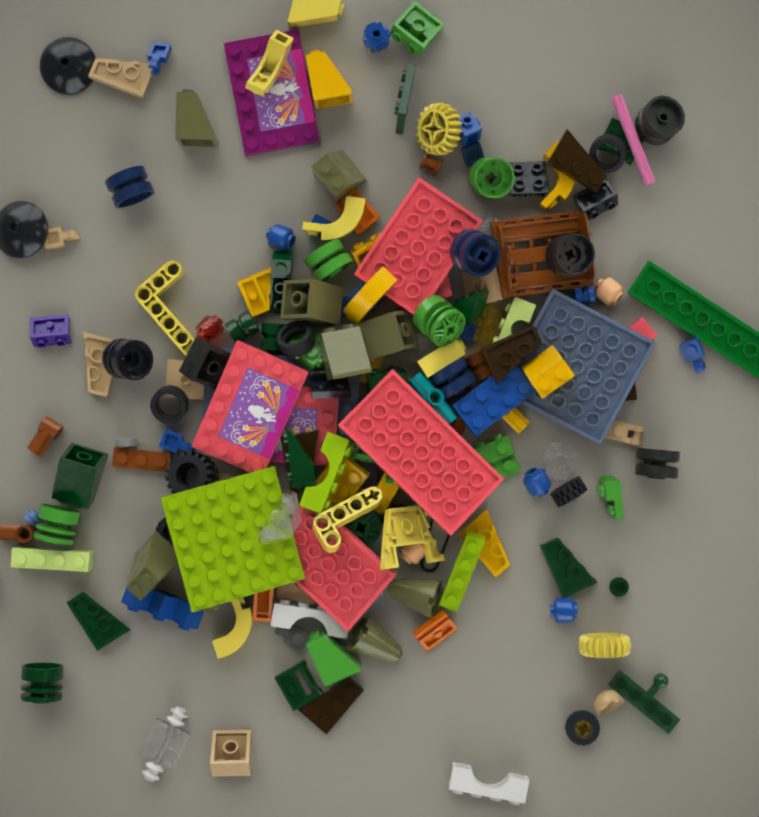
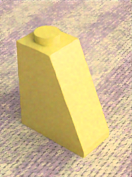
M293 0L287 21L288 27L296 28L338 21L339 15L343 14L345 4L342 3V0Z
M456 339L448 346L440 347L417 361L416 364L424 375L429 378L464 356L467 348L461 339L459 341Z

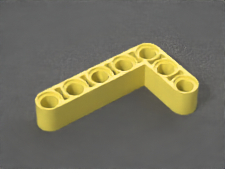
M172 260L163 265L135 291V297L183 354L187 356L195 338L159 298L184 274L183 266L177 261ZM173 265H177L179 268L178 273L175 275L170 274V268ZM158 278L164 279L162 287H156L155 285ZM144 290H148L150 294L146 300L141 299V293ZM161 305L162 312L157 315L154 314V307ZM169 319H173L175 322L174 327L171 329L166 327V322ZM185 333L187 341L181 344L178 341V337L180 334Z

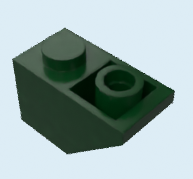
M479 289L468 293L469 297L465 298V296L454 300L455 304L451 306H454L463 313L465 325L482 318L489 292L488 290L480 292Z

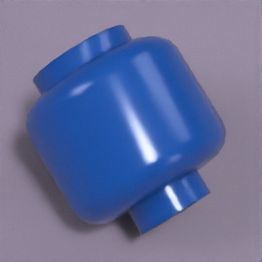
M281 224L274 225L266 233L268 245L279 251L285 252L291 249L296 241L293 230Z
M534 467L524 474L523 483L530 495L542 497L549 492L551 480L544 469Z
M556 598L554 605H550V616L554 617L557 623L574 622L575 618H578L577 602H574L572 598Z

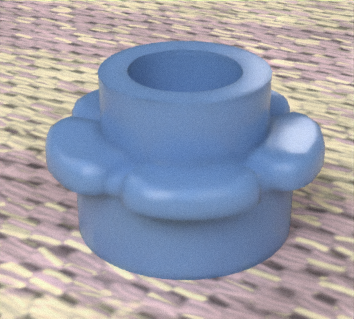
M27 510V513L23 516L33 527L37 523H41L35 510Z

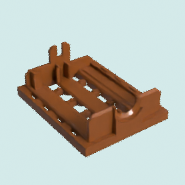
M579 210L491 221L489 223L491 236L498 241L501 257L496 267L503 299L551 292L552 289L562 291L594 286L593 279L596 278L594 262L584 273L567 276L558 275L551 271V269L537 271L536 265L537 262L546 261L545 252L552 237L577 233L586 236L590 240L591 233H589L586 213H582ZM546 238L547 246H533V240ZM528 241V248L515 249L514 242ZM531 263V272L519 273L518 265ZM509 266H513L514 274L510 273Z

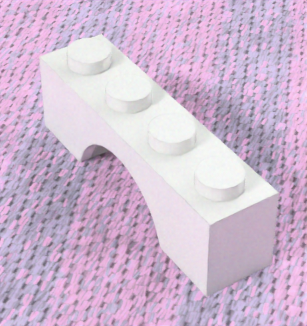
M288 599L275 601L271 626L290 629L298 619L313 617L323 623L328 636L347 639L348 632L320 605H317L316 608L310 607L309 603L298 602V604H292L291 600Z
M452 762L448 782L449 790H452L455 794L471 793V796L476 798L487 796L490 797V800L498 802L501 799L508 800L513 805L525 804L529 786L528 776L508 773L499 783L485 784L474 776L471 765Z

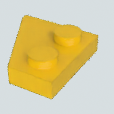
M271 268L237 282L252 318L270 311Z

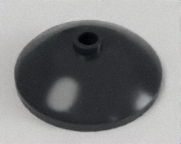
M73 37L59 38L51 42L43 51L40 58V73L44 82L52 90L65 95L77 94L87 89L94 81L88 75L96 56L92 49L80 39ZM64 60L69 61L67 65H63Z
M16 201L8 204L0 211V249L5 254L14 258H27L36 254L43 247L48 236V221L44 212L35 204L27 201Z

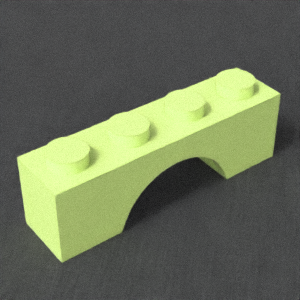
M16 546L12 548L11 567L89 572L93 570L94 551L76 549L51 550Z

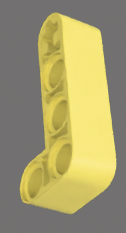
M369 487L314 518L313 532L326 552L334 553L339 549L341 536L337 531L338 528L379 506L382 499V491L377 487ZM370 495L372 497H376V500H374L373 498L369 499ZM354 503L358 504L361 509L354 510L351 505ZM341 513L344 518L336 519L334 514ZM324 522L327 527L321 529L317 526V523ZM333 538L337 544L329 545L326 540Z

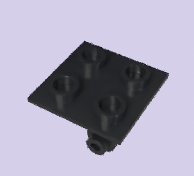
M546 161L509 163L515 176L509 196L524 195V197H527V194H530V197H532V195L544 196V194H549Z

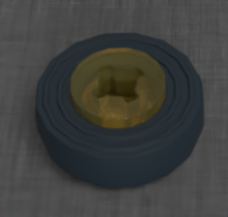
M579 710L568 717L565 730L573 743L585 746L596 741L599 736L600 725L594 714L589 711Z

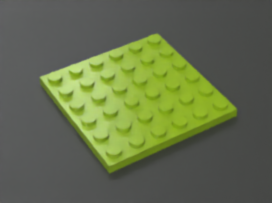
M275 466L160 497L192 613L305 579Z

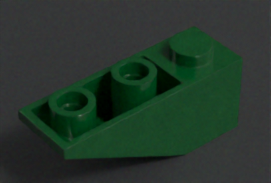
M274 251L270 313H281L284 280H292L293 252Z
M287 427V432L283 433L284 444H288L289 452H285L286 463H290L291 470L287 471L288 483H292V488L316 486L315 463L292 428Z

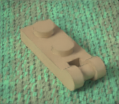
M614 420L605 438L640 446L641 433H644L645 428ZM629 430L634 431L633 438L627 437Z

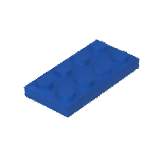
M516 366L498 384H496L493 376H491L453 404L452 408L474 437H476L534 394L536 389L520 368Z

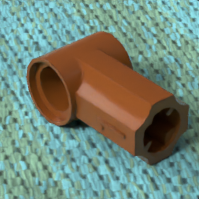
M46 416L41 421L37 429L38 432L27 447L31 452L40 457L44 455L52 441L63 430V426L49 416Z
M0 523V540L22 543L31 542L36 539L33 537L34 531L38 530L32 525ZM25 529H28L30 532L28 539L23 535Z

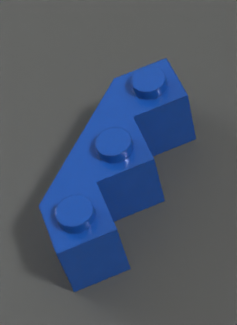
M126 588L121 600L130 611H147L153 615V619L162 622L164 619L172 620L179 624L178 627L186 631H189L190 628L198 630L204 614L202 610L192 613L188 599L183 600L176 597L177 595L164 590L153 589L140 601Z

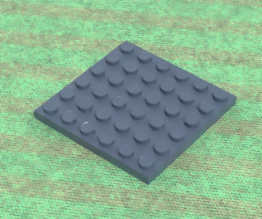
M552 289L533 324L542 343L518 367L526 376L521 367L553 345L575 377L544 399L536 391L524 400L522 404L601 445L656 342Z

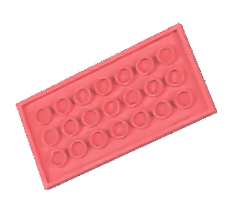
M393 369L337 425L449 536L465 522L504 480Z

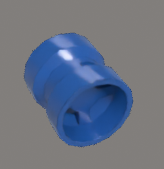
M586 286L584 289L579 287L573 288V299L581 304H595L593 286Z

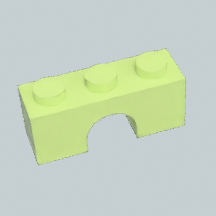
M514 297L512 301L508 300L505 311H507L506 318H501L498 329H501L499 336H494L492 343L512 335L511 326L513 323L522 322L529 324L536 305Z

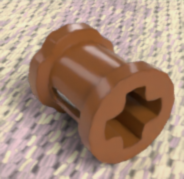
M425 153L419 168L432 171L437 176L443 159L438 160Z

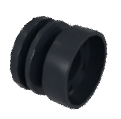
M577 233L555 237L549 242L545 252L546 263L551 271L564 276L584 273L591 267L595 257L594 246L589 238Z
M119 338L112 340L106 345L102 355L103 367L108 374L115 378L134 381L147 376L152 369L154 361L150 347L143 341Z

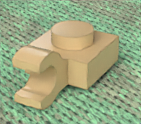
M63 227L48 229L45 249L66 247L65 241L79 240L78 231L69 230L64 232Z

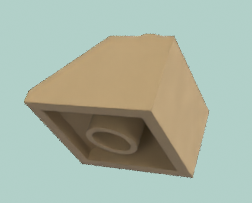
M214 730L212 732L210 757L212 777L251 776V730Z

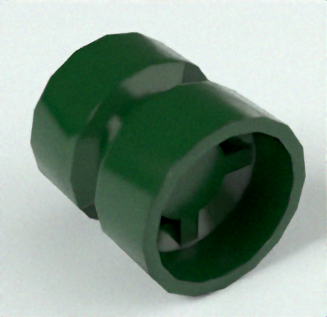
M248 310L240 314L238 320L232 319L225 323V327L235 343L237 340L244 342L247 340L248 335L252 337L260 332Z
M262 323L261 334L264 338L261 339L260 350L282 352L276 339L279 330L285 326L284 324Z

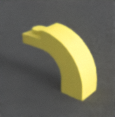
M278 30L273 33L269 38L266 51L258 68L246 83V89L262 97L270 91L289 54L293 37Z
M346 196L343 214L337 221L331 224L303 221V231L309 236H318V233H320L322 242H330L337 238L342 239L357 227L363 216L365 198Z
M244 597L231 601L236 614L234 628L229 633L215 637L212 640L218 659L237 651L251 632L253 609L252 605L244 607V604H246Z

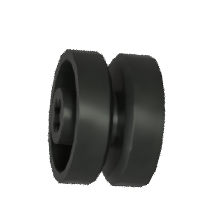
M657 96L638 112L635 119V128L643 141L650 145H663L682 129L685 123V113L682 106L675 99L669 96Z
M637 448L636 458L648 460V464H636L635 475L647 476V478L678 479L679 469L667 466V462H679V451Z

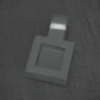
M292 625L291 629L277 627L275 634L286 637L285 644L303 650L310 631Z

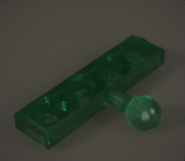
M619 669L608 685L669 734L681 719L653 697L659 689L667 687L669 683L668 677L663 673L656 674L653 678L654 684L648 691H645Z

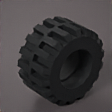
M188 451V453L182 452L180 453L181 456L176 455L174 457L175 461H170L169 463L171 465L170 469H166V472L169 473L168 476H165L166 481H169L167 486L169 489H172L171 492L173 494L216 482V480L219 481V476H216V473H219L218 468L214 467L216 465L215 462L211 461V458L193 451ZM197 466L199 479L194 486L189 487L186 483V474L191 467Z

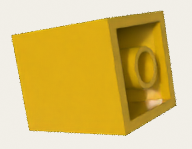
M314 50L306 55L315 109L353 103L351 88L325 51Z
M553 345L521 367L543 399L575 377Z

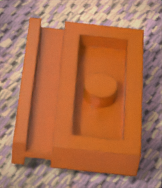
M356 188L346 195L363 198ZM346 196L334 205L341 215L345 208ZM366 200L363 216L354 229L358 235H361L362 232L380 218Z
M442 609L412 633L425 650L429 651L458 628Z

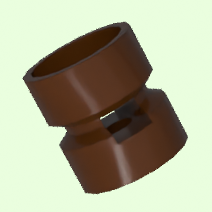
M481 350L465 358L468 367L473 369V373L477 378L476 382L492 375Z

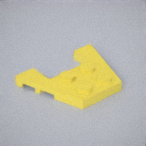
M419 505L385 510L380 570L399 567L396 547L423 544L427 564L445 561L443 554H440L436 547V539L433 540L428 530L430 526Z

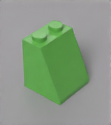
M317 630L309 634L306 645L325 687L361 671L360 660L335 638L328 636L326 630L323 632Z

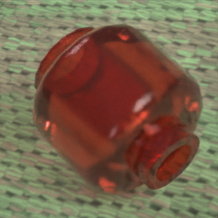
M206 315L196 326V336L210 343H215L224 333L223 321L216 315L213 317Z

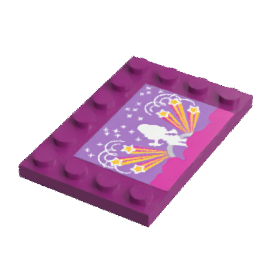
M299 29L282 32L294 39L278 78L270 91L265 93L263 97L254 94L246 89L245 86L258 68L266 51L269 38L273 34L224 43L246 157L320 143Z

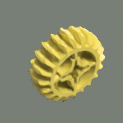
M433 103L428 107H424V112L420 113L421 118L417 119L419 124L415 128L418 129V133L415 136L419 137L417 143L422 144L421 149L426 150V153L433 154L434 156L446 155L448 152L453 151V147L458 146L457 140H461L459 133L463 132L460 126L463 123L458 121L461 116L456 114V109L444 103Z
M586 633L579 637L578 648L579 653L586 657L619 658L630 654L631 642L630 637L624 634Z

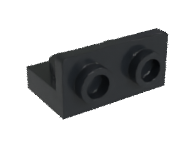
M607 178L603 181L598 192L594 193L586 188L573 195L574 202L582 213H586L587 220L595 219L601 213L612 210L619 204L618 194Z
M325 370L309 371V390L312 399L351 397L348 377L327 380Z

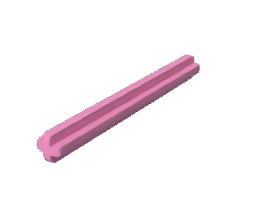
M621 94L615 95L612 98V102L645 185L653 184L655 178L623 96Z

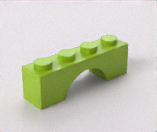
M327 432L321 451L326 455L329 462L328 475L322 483L305 488L299 506L319 514L330 509L332 503L330 501L331 495L336 493L339 485L337 482L338 477L343 475L346 467L344 461L346 456L349 457L353 449L350 440Z
M468 529L466 530L455 564L440 595V606L455 612L458 611L484 546L485 536Z

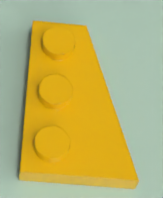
M486 508L465 526L458 535L463 539L468 529L485 536V543L479 559L497 577L510 566V563Z

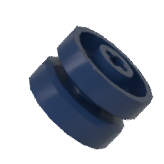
M144 166L124 169L106 179L105 184L108 191L114 193L112 200L116 208L135 205L155 193L151 182L145 181L148 174Z
M466 229L457 234L450 247V258L453 264L458 269L477 277L486 276L491 273L498 265L501 257L498 241L494 237L475 229Z
M461 357L429 377L428 380L434 387L444 382L445 386L439 390L443 392L445 400L450 396L454 397L468 388L467 386L476 381L477 378L472 371H468L462 376L459 374L468 366L464 357Z

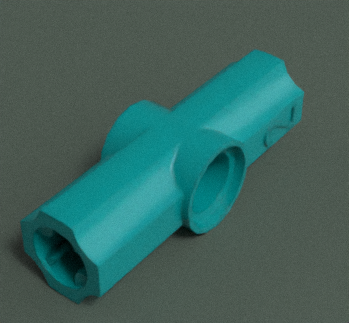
M422 371L408 381L410 386L448 424L457 418L445 402L443 392L435 389ZM430 396L434 398L435 403L431 401Z

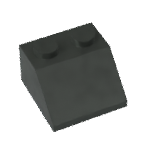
M196 337L179 372L192 381L216 389L231 353Z

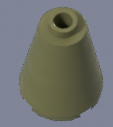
M394 578L387 586V592H389V596L426 617L431 618L434 616L439 602L438 595L441 594L442 581Z
M367 616L366 619L362 618L357 623L352 632L354 635L353 640H349L347 644L348 651L391 664L395 661L398 662L403 654L401 646Z

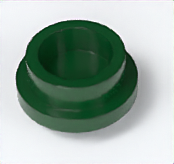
M616 577L611 580L609 589L613 595L621 597L628 592L629 585L624 578Z

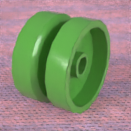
M339 238L326 243L304 259V263L309 270L318 268L313 274L316 280L325 282L340 274L353 263L349 253L338 255L344 248Z

